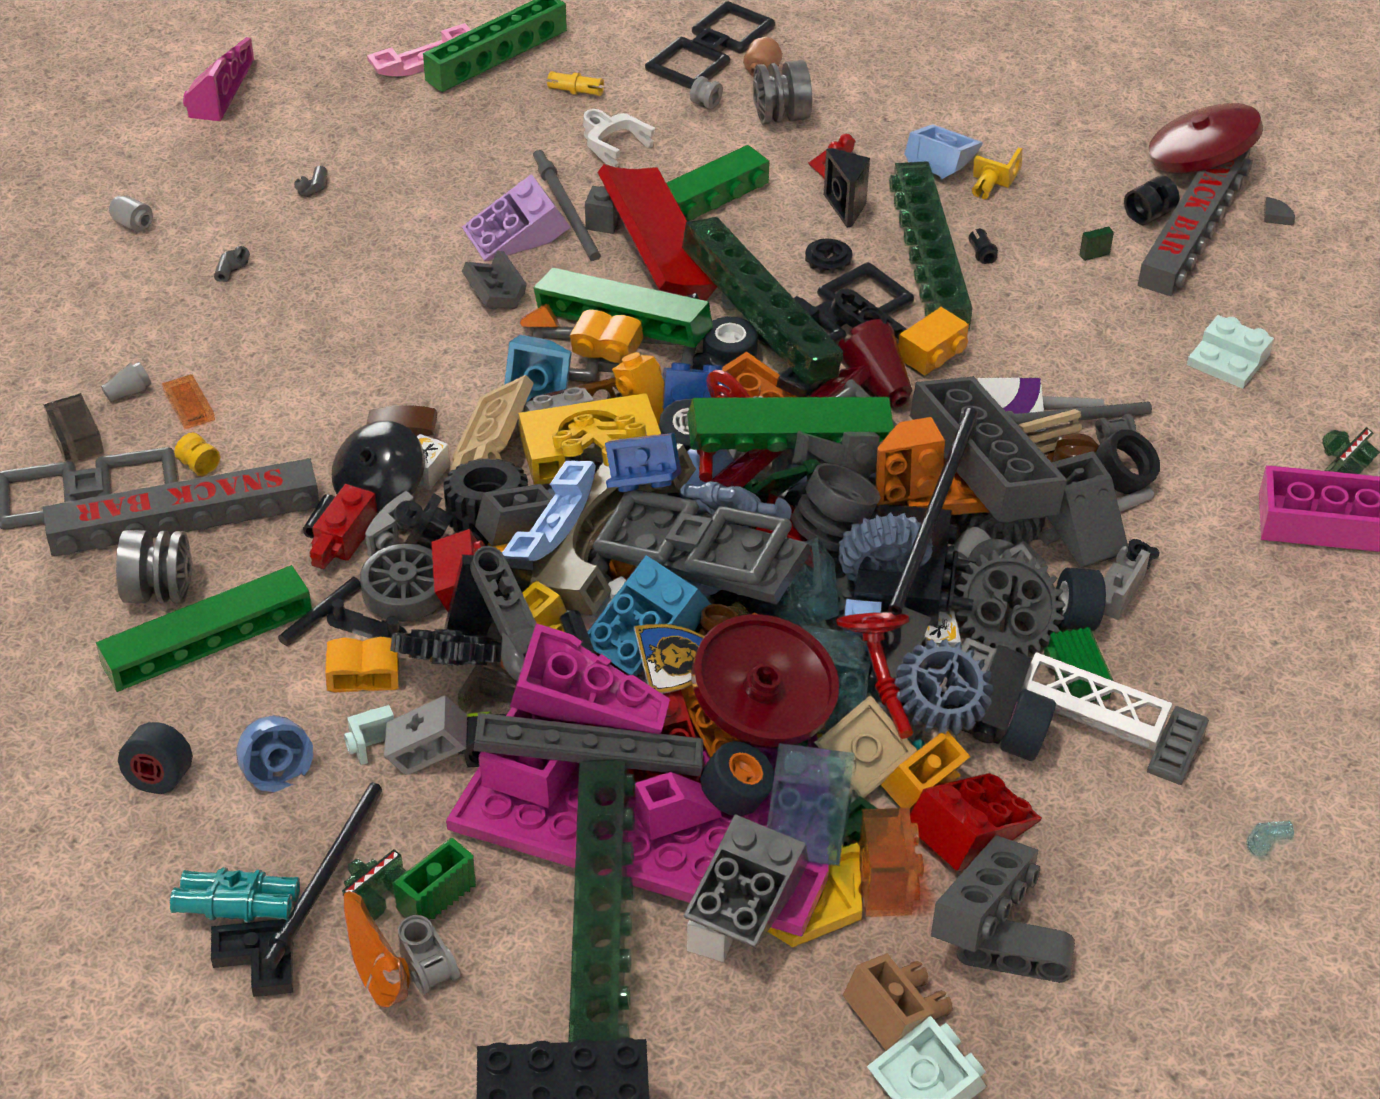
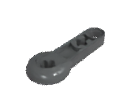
M483 546L473 556L470 566L471 573L502 637L501 657L504 668L512 678L518 680L536 621L503 553L496 547ZM485 557L491 558L496 562L498 568L490 572L485 571L479 566L478 561ZM498 586L502 594L509 593L507 601H505L502 596H495L498 590Z

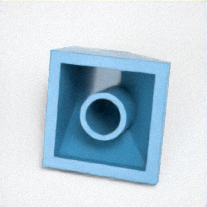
M520 334L509 341L504 385L527 375L534 385L526 402L535 396L567 389L572 352L551 340Z

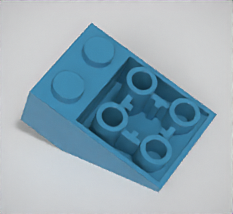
M646 555L587 633L595 652L610 659L612 664L628 675L637 676L644 671L634 626L671 624L694 631L701 622L703 608L712 604L698 588Z

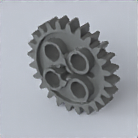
M1009 549L1005 550L1001 558L996 550H992L988 559L982 554L979 555L976 564L970 562L965 568L967 573L962 572L958 577L957 581L961 585L954 587V594L956 596L974 599L972 611L960 610L955 614L956 621H964L965 623L959 630V633L970 632L972 634L970 639L978 640L982 644L995 649L998 645H1001L1028 656V650L1033 655L1036 652L1039 653L1041 650L1040 645L1045 648L1048 646L1050 634L1053 632L1058 633L1060 630L1056 625H1060L1064 620L1061 614L1056 613L1065 607V603L1056 601L1063 593V590L1052 589V585L1057 580V577L1046 578L1044 574L1048 566L1037 569L1035 567L1036 557H1033L1028 563L1025 562L1023 551H1020L1016 558H1012ZM1012 577H1014L1017 582L1009 602V608L1012 610L1005 618L1004 633L999 630L1000 624L1007 609V602L1004 600L1011 592ZM988 579L999 581L1002 589L993 588ZM1022 589L1032 591L1035 599L1026 598L1023 595ZM981 610L991 612L994 616V621L984 619ZM1014 620L1024 622L1028 631L1019 630L1015 626Z

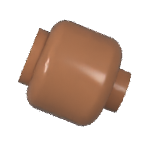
M758 38L751 42L744 56L743 63L750 75L754 77L756 65L764 64L767 70L770 63H775L779 66L783 53L779 44L772 38Z

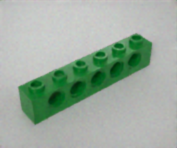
M532 0L424 52L425 81L439 91L444 92L566 32V3L561 0Z

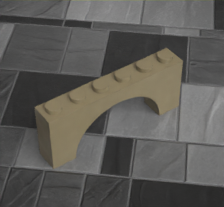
M677 444L681 474L672 480L671 485L652 488L651 483L638 484L639 488L637 490L658 494L680 493L682 486L688 482L696 470L684 445ZM604 462L594 474L588 499L574 527L552 552L539 560L533 561L534 570L530 581L531 585L537 580L559 594L566 611L577 610L580 614L595 615L611 592V588L599 567L587 563L594 541L626 493L619 492L618 487L607 488L606 480L611 478L609 466H605Z

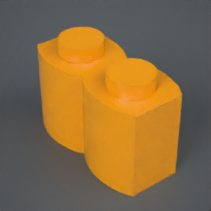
M598 310L583 311L570 334L572 352L582 357H602L610 362L621 364L623 363L622 359L629 354L635 353L642 342V323L638 319L626 315L611 316Z
M344 637L328 641L325 670L327 691L336 693L399 689L400 657L399 652L390 651L391 638L376 637L361 641Z

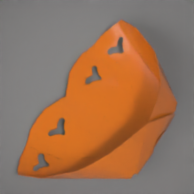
M351 891L344 893V912L350 947L356 969L365 988L371 974L372 978L368 990L377 1005L390 1007L407 999L410 974L406 960L396 956L369 914L363 898ZM381 953H384V956L381 957V958H379V959L376 961V963H375V960L377 959V957H378ZM398 969L400 981L395 984L389 983L384 977L383 970L391 972Z

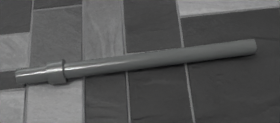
M536 150L533 153V157L538 164L540 176L544 181L548 182L590 261L599 260L601 254L559 181L556 167L552 161L547 159L542 150Z
M1148 401L1073 409L1081 412V418L1078 419V421L1122 417L1125 414H1131L1132 416L1150 414L1152 412V405ZM1073 409L1019 414L1006 411V413L1018 425Z

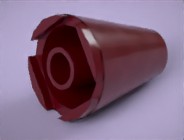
M881 319L866 321L850 331L853 336L846 342L842 338L835 350L836 357L840 363L846 368L867 366L871 376L862 383L876 397H889L890 406L895 408L906 404L910 399L912 387L894 330L890 323L884 324Z

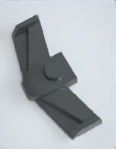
M798 431L793 464L801 466L803 461L816 459L820 464H836L849 468L864 478H868L872 473L876 472L877 447L883 441L879 442L880 436L874 432H844L842 444Z

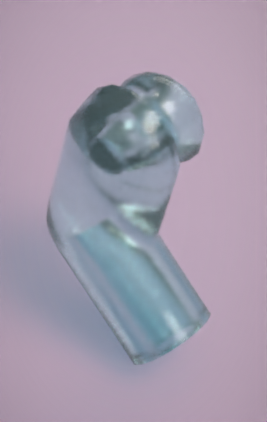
M1290 820L1256 824L1246 839L1247 849L1255 856L1265 855L1270 850L1274 841L1293 838V824Z

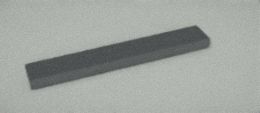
M478 713L474 751L700 776L703 759V739Z

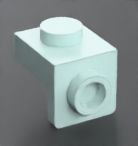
M389 705L347 717L349 732L344 734L345 744L350 755L356 753L360 765L368 763L366 746L385 741L386 722L394 719Z

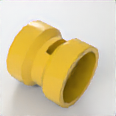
M194 432L184 435L177 442L174 450L175 457L184 465H188L191 471L201 477L215 470L220 463V452L211 444H207L199 434Z

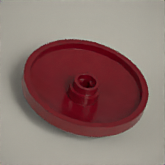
M1240 103L1211 105L1186 113L1166 124L1153 136L1149 143V153L1152 162L1158 169L1171 173L1197 172L1229 162L1248 151L1260 139L1263 133L1260 113L1254 107Z
M749 614L733 617L721 622L705 635L692 663L691 681L693 690L705 714L726 733L754 745L784 747L798 744L811 738L829 720L839 695L837 670L824 646L805 629L790 621L774 616Z

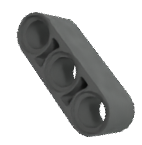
M1006 920L1005 922L1000 921L996 926L993 937L990 940L985 939L975 952L958 946L957 958L961 963L968 966L1047 981L1052 979V982L1061 983L1071 977L1075 939L1065 931Z

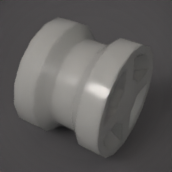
M699 76L691 87L690 100L696 104L704 103L706 108L713 109L721 100L723 86L719 82L714 81L711 83L706 77Z

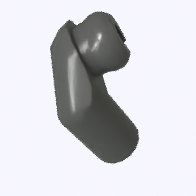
M316 166L311 180H308L305 176H301V180L296 179L294 187L298 190V194L308 197L323 190L328 170L323 166Z
M238 246L235 250L223 253L214 273L215 280L227 282L232 271L242 268L248 263V258L250 257L249 250L244 246Z

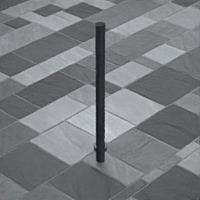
M370 783L280 932L272 935L269 940L270 948L262 959V964L267 969H276L282 957L291 952L294 947V937L382 793V787L379 784Z

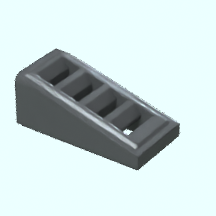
M1176 706L1152 756L1147 773L1182 785L1204 739L1209 719L1203 715ZM1163 758L1181 766L1178 768L1160 760Z

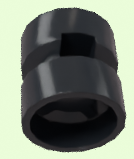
M1162 175L1157 176L1127 192L1124 198L1126 213L1129 218L1139 225H1146L1177 207L1180 201L1179 191L1170 178Z

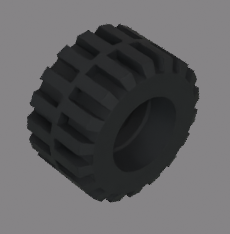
M489 458L468 461L467 464H460L455 470H451L448 473V477L444 479L443 486L445 510L454 515L449 527H453V531L456 533L470 529L472 532L479 534L484 540L485 537L475 527L483 493L528 486L527 475L524 474V470L521 467H515V464L512 462H504L501 459L491 460Z

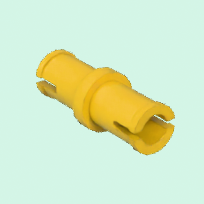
M550 71L547 79L558 80L547 82L549 89L566 90L575 95L579 92L597 96L603 94L604 88H599L600 85L604 86V79L585 77L581 73L576 72L571 75Z

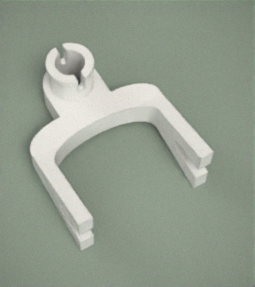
M589 109L584 113L583 127L585 128L584 137L587 139V146L607 165L618 167L619 162L615 159L619 158L620 149L601 140L617 130L627 129L645 147H653L654 140L650 137L654 136L655 127L626 113L617 114L612 117L599 109Z

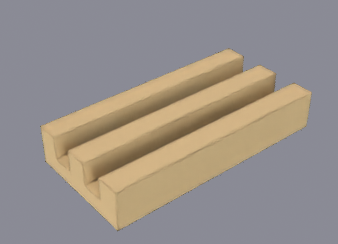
M1073 409L1018 424V426L1027 435V432L1070 421V425L1028 436L1033 443L1069 433H1080L1082 424L1079 423L1078 419L1081 418V412ZM1058 438L1035 445L1042 453L1055 450Z

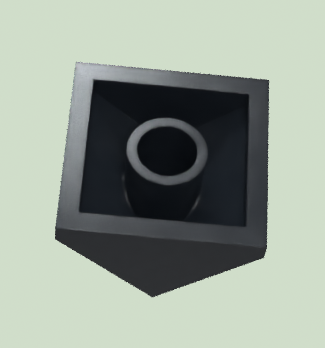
M829 148L826 149L823 195L847 228L852 227L867 204L870 158Z

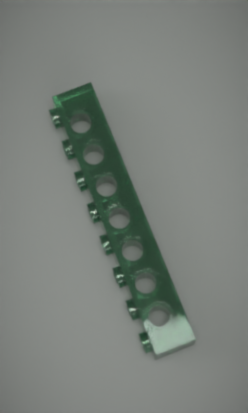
M929 161L895 163L894 175L889 176L890 192H895L894 207L895 210H900L899 225L900 228H905L904 244L905 246H910L909 262L910 264H915L914 280L915 283H920V302L926 303L924 309L925 317L942 307L968 323V331H970L973 308Z
M718 217L686 222L682 244L684 251L793 369L805 384L838 377L843 360V350L745 245L741 243Z
M625 760L579 762L568 1042H574L579 1039L609 1041L623 1037L630 1038L629 1024L623 1023L624 1010H630L631 1007L630 986H624L625 973H631L632 969L630 948L625 949L626 936H632L633 929L631 912H626V901L633 900L632 877H627V865H634L633 842H628V831L635 830V813L633 807L629 808V797H635L636 782L635 775L628 774ZM605 801H614L611 805L601 806ZM604 835H614L608 840H599ZM604 869H612V872L607 875H598ZM603 904L612 905L609 909L605 911L596 910L600 905ZM601 940H611L605 947L595 946ZM598 977H610L604 984L593 983ZM597 1014H610L609 1017L602 1022L592 1021V1019Z

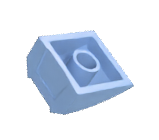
M932 124L910 132L904 154L911 168L923 169L939 175L943 179L963 168L976 155L983 142Z

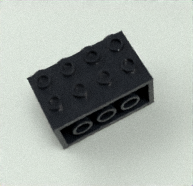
M623 1037L609 1041L579 1039L574 1042L550 1043L548 1041H536L531 1044L513 1045L498 1042L489 1046H477L476 1099H649L646 1039Z

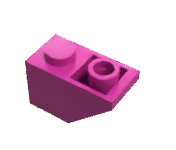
M672 772L635 783L636 814L650 840L721 817V811L708 800L702 791L701 783Z

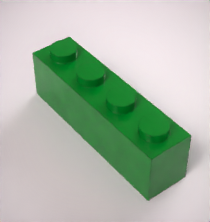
M746 145L666 183L688 222L769 183L770 161L751 146Z

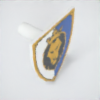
M671 624L634 626L647 684L662 694L691 686L692 663L697 649L705 636L688 628Z

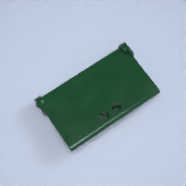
M809 459L803 461L801 466L772 473L760 483L757 479H753L742 488L755 494L764 503L769 494L778 497L808 474H813L815 468L820 463L816 459Z

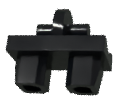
M433 493L424 510L413 501L405 500L397 505L394 512L396 522L403 528L413 529L404 544L416 545L417 543L432 550L431 542L441 539L454 515L438 507L442 497Z

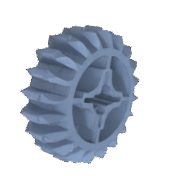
M890 512L884 517L876 515V518L871 520L863 518V523L860 525L853 524L851 531L844 532L843 539L839 541V562L847 579L854 580L856 585L858 569L902 572L921 523L917 521L916 517L907 518L905 513L893 516ZM931 538L920 567L931 557V547H933Z
M947 638L941 641L939 647L933 639L928 641L925 647L918 644L914 647L912 653L908 652L904 656L903 664L899 665L896 670L898 678H896L894 684L900 689L897 693V698L901 703L905 704L903 709L906 715H914L912 720L913 726L919 724L920 721L926 724V733L931 732L933 727L938 728L939 734H946L949 728L955 736L960 734L962 727L969 731L974 727L975 721L979 722L986 714L985 710H988L992 703L989 696L994 691V685L988 683L991 679V672L981 671L985 665V659L975 661L973 659L974 649L969 650L967 653L961 650V642L956 643L954 648L949 646ZM931 666H942V667H944V668L938 669V670L932 669V668H928V670H925V668L931 667ZM946 677L947 681L945 687H947V690H945L943 696L941 697L940 694L942 688L940 687V685ZM922 693L929 698V701L922 695ZM959 704L964 705L955 709L942 708L945 705H955L957 707Z

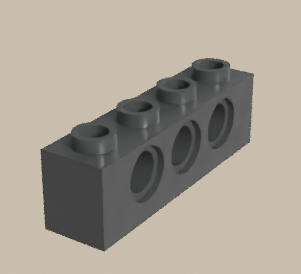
M996 835L937 900L931 937L975 952L985 939L990 940L1000 921L1005 922L1014 904L1019 905L1024 898L1026 890L1036 885L1040 875V866L1036 865L1038 849Z

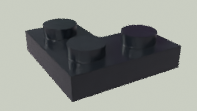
M278 919L211 926V962L213 968L251 964V989L253 997L293 993L292 950L288 955L282 957L274 970L267 969L262 964V959L270 948L269 940L274 933L280 932L286 920Z

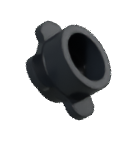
M1139 539L1130 540L1126 557L1131 561H1136L1135 559L1141 549L1149 552L1148 570L1152 560L1159 557V550L1155 547H1150Z

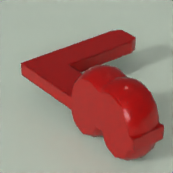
M845 133L840 136L838 142H831L828 149L834 148L851 153L856 141L850 134ZM826 150L808 162L823 178H825Z

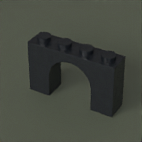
M891 504L876 506L869 520L876 518V515L880 517L887 516L891 512L893 516L905 513L907 518L916 517L917 521L921 523L927 508ZM941 510L931 536L933 545L931 547V557L918 569L904 606L931 617L930 626H938L939 613H946L948 592L943 591V589L949 590L951 569L946 568V566L952 567L954 546H949V544H956L957 524H951L952 510ZM858 569L854 600L881 602V613H890L888 607L902 572Z
M905 607L901 614L909 615V622L899 628L886 632L885 639L882 642L890 675L895 679L898 678L896 670L899 665L903 664L904 656L908 652L912 653L915 646L922 644L931 617ZM1001 645L997 646L986 670L991 672V679L988 683L994 685V691L989 696L992 703L988 710H985L986 714L981 721H975L974 727L969 731L962 727V731L972 734L976 740L983 743H1000L1010 723L1032 660L1031 657ZM872 668L864 691L870 693L876 700L881 701L875 688L877 679ZM922 693V695L929 701V698ZM959 704L958 707L955 705H945L942 708L955 709L964 705Z

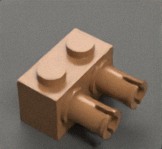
M888 953L858 964L842 995L886 1051L929 1016L935 1020L949 1015L953 1009L949 996L938 1001V999L945 997V991L939 990L924 998L916 988L924 986L928 982V973L925 967L914 972L915 969L922 966L921 962L914 961L909 965L899 968Z

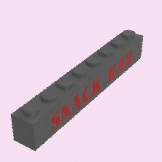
M1251 148L1229 162L1197 172L1143 260L1137 286L1167 296H1172L1177 287H1183L1187 277V270H1193L1197 254L1201 255L1203 253L1207 238L1211 239L1213 236L1216 222H1221L1225 208L1230 207L1235 191L1238 192L1240 190L1244 176H1248L1253 163V160L1249 159Z
M311 458L47 505L42 506L46 536L51 556L53 557L118 545L120 536L125 530L149 531L152 538H156L161 531H168L170 536H172L175 531L205 530L210 527L231 523L237 524L243 521L274 517L296 511H307L316 508L319 503V495Z

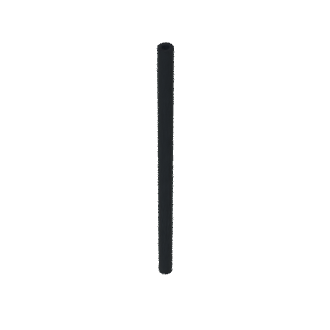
M967 408L964 412L889 604L888 610L894 615H900L903 611L976 422L978 412L973 408Z

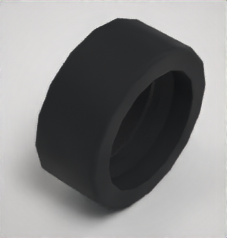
M1120 429L1099 445L1096 451V456L1112 477L1114 489L1124 494H1131L1147 487L1157 478L1160 472V459L1153 445L1143 435L1130 429ZM1117 449L1124 451L1132 458L1137 466L1139 475L1131 472L1124 466L1118 456Z

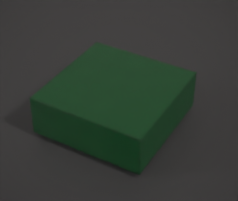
M1108 226L1084 232L1079 253L1080 257L1086 261L1110 255L1114 235L1112 229Z

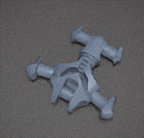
M710 481L702 486L685 484L680 489L684 499L694 500L698 503L699 509L696 514L701 516L704 513H710L713 516L716 509L720 506L790 519L792 514L791 507L786 500L779 497L775 504L762 503L755 494L737 486L727 488L720 483ZM728 522V523H732V524H736V525H742V524H738V523Z

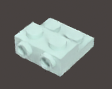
M1217 315L1204 331L1200 344L1188 357L1187 365L1243 389L1270 356L1274 338L1270 337L1264 329L1256 328L1253 330L1241 325L1240 321L1235 317L1224 318Z
M931 1016L867 1066L891 1099H972L987 1087L981 1078L986 1073L981 1064L971 1052L964 1057L956 1047L961 1041L947 1023L940 1027Z

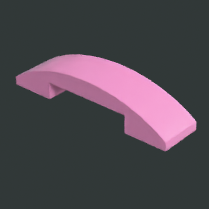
M464 23L441 31V41L399 55L391 47L367 55V60L376 72L381 75L409 76L424 71V52L471 29Z

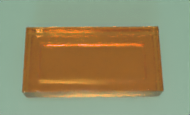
M193 374L162 383L163 391L184 430L215 420L214 412Z

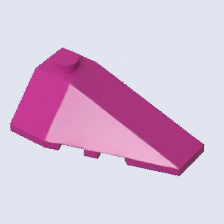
M244 38L218 58L193 81L189 90L185 91L183 104L184 107H187L189 118L221 122L254 61L251 38Z
M536 623L510 707L545 718L661 734L670 701L668 697L636 676H627L610 664L611 660L600 654L598 657L581 645L582 641L572 634Z

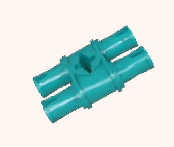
M226 867L218 869L216 873L183 870L180 888L174 887L171 892L170 911L171 913L205 914V917L209 918V920H215L216 918L244 919V922L248 923L254 921L255 917L287 920L292 912V901L297 902L299 899L300 877L266 876V872H262L259 869L255 872H244L242 870L228 871Z

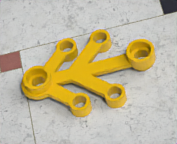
M584 414L574 418V422L568 425L569 430L553 433L552 439L554 447L562 448L563 455L566 457L581 455L584 452L583 450L594 442L602 449L604 465L609 466L606 442L647 436L645 423H635V417L632 414L620 415L615 418V422H601L599 419L593 418L591 414Z

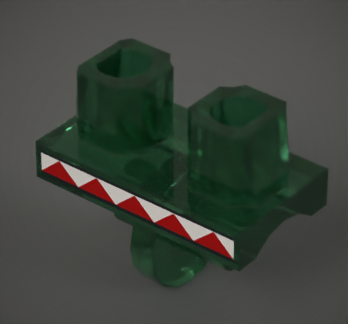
M1366 427L1350 443L1349 435L1345 431L1330 430L1322 439L1324 452L1326 455H1332L1336 458L1324 471L1360 474L1380 453L1367 441L1374 433Z
M393 849L378 862L372 859L365 864L359 859H354L348 864L351 876L344 881L346 887L342 890V894L344 896V893L351 891L360 895L369 914L375 921L384 914L387 908L386 900L381 895L386 891H390L395 896L392 883L407 872L403 868L402 855Z

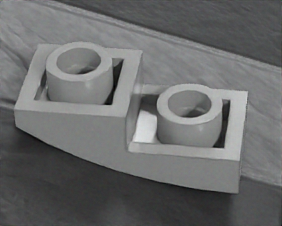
M405 491L394 498L370 523L365 533L369 557L383 548L399 543L398 531L406 528L401 527L396 522L394 512L400 502L405 500L415 502V498L409 492Z

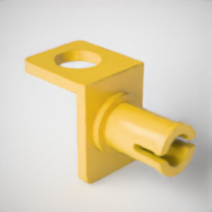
M1018 147L1007 165L976 156L974 158L973 177L979 179L972 187L973 195L979 197L984 191L981 198L987 199L995 184L1009 188L1022 167L1023 149Z

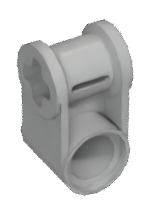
M412 915L402 920L398 927L401 958L406 960L412 979L422 995L429 993L430 987L447 979L453 981L459 979L460 972L455 958L449 948L442 942L432 922L422 915ZM416 939L422 940L419 942H411L412 940Z

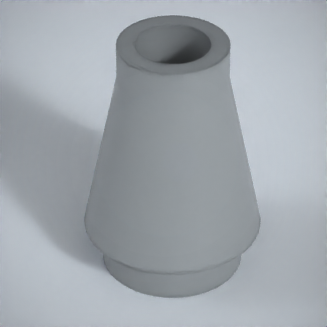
M137 362L134 365L129 363L111 380L102 385L101 388L108 400L113 402L116 399L146 391V387L152 383L141 363Z

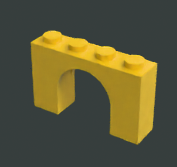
M647 393L518 413L521 442L533 484L551 483L565 463L563 449L554 447L552 434L558 431L569 430L568 425L574 422V418L579 415L591 414L593 418L599 419L601 422H615V418L620 415L632 414L635 417V423H645L647 436L661 434Z

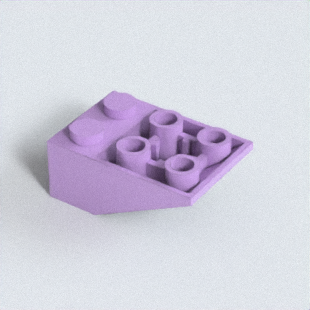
M532 174L462 226L485 262L493 260L497 251H504L506 255L551 243L571 228Z

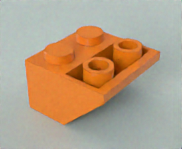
M932 417L899 422L877 447L876 489L881 497L877 506L932 496L943 469L945 439Z

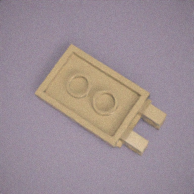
M527 375L479 398L453 454V463L450 471L455 470L458 465L467 464L468 461L472 460L477 461L486 458L491 460L501 459L499 452L503 451L504 447L507 446L519 419L518 413L522 412L534 385Z

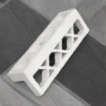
M1037 652L1033 657L1021 691L1027 689L1055 700L1056 707L1054 713L1153 751L1156 750L1162 736V730L1172 708V703ZM1040 664L1054 669L1059 678L1058 681L1048 685L1033 681ZM1061 672L1070 676L1063 678ZM1081 679L1089 683L1093 693L1077 698L1070 694L1066 684ZM1095 685L1100 686L1104 689L1097 691ZM1059 687H1063L1064 692H1061L1056 689ZM1115 692L1123 696L1127 706L1111 711L1105 708L1100 697ZM1129 698L1137 700L1138 702L1132 704ZM1096 699L1098 705L1090 703V701ZM1146 705L1161 709L1155 727L1140 722L1135 710ZM1130 712L1133 718L1127 717L1124 714Z

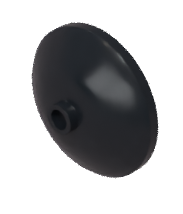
M376 421L360 427L345 439L335 455L332 465V484L336 494L339 493L345 484L373 492L376 498L377 514L403 492L407 491L412 495L418 487L424 472L425 455L422 444L409 428L394 421Z

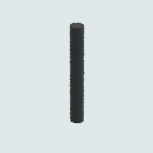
M352 577L282 632L278 636L279 641L285 646H289L332 611L333 600L341 599L345 601L361 588L359 579Z

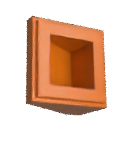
M549 304L539 307L520 320L522 327H558L559 325Z

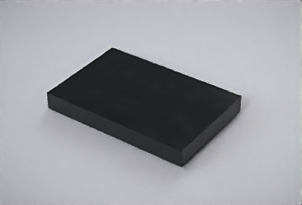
M462 554L444 629L467 631L468 635L490 637V640L502 641L498 628L471 573L470 566L474 555ZM485 557L478 561L479 566L485 571L490 572L498 568L496 562L491 558ZM506 558L521 592H524L530 585L534 570L533 561ZM498 586V590L495 596H502L504 600L507 601L509 593L502 594Z

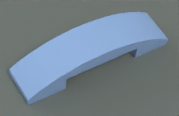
M565 461L550 483L555 492L554 497L530 532L517 531L502 552L505 558L536 561L552 552L566 538L577 522L588 499L596 468L593 461Z

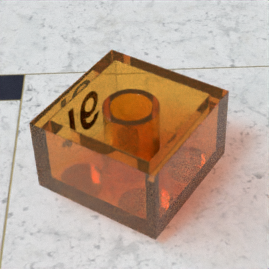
M909 808L862 810L859 862L866 917L912 915L914 901L920 900L919 878L924 875L922 854H916L915 846L919 844V831L917 823H911Z

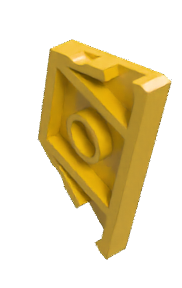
M856 842L829 853L828 881L802 937L771 927L767 932L791 947H795L862 920L860 846Z

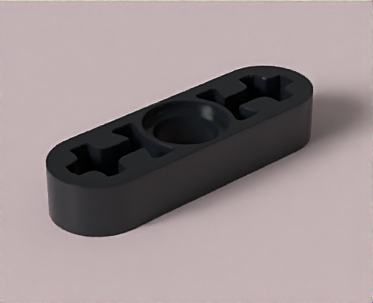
M841 289L836 293L831 306L832 311L850 327L855 328L864 323V318L870 317L881 319L884 324L890 323L897 339H899L900 333L907 330L856 291Z

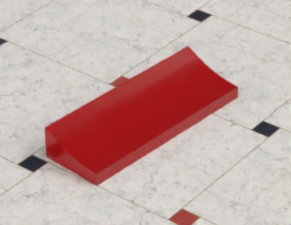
M603 164L597 173L658 289L681 296L696 293L700 300L707 301L721 282L658 167L627 169Z

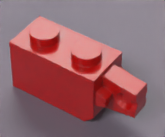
M348 484L342 487L312 527L314 535L311 542L312 549L310 550L312 566L324 570L335 557L349 561L365 539V533L377 515L375 493Z

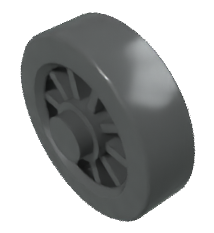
M415 544L392 545L371 555L362 566L360 583L363 601L372 613L381 618L387 619L390 616H396L400 622L413 621L430 615L442 605L434 592L432 550Z

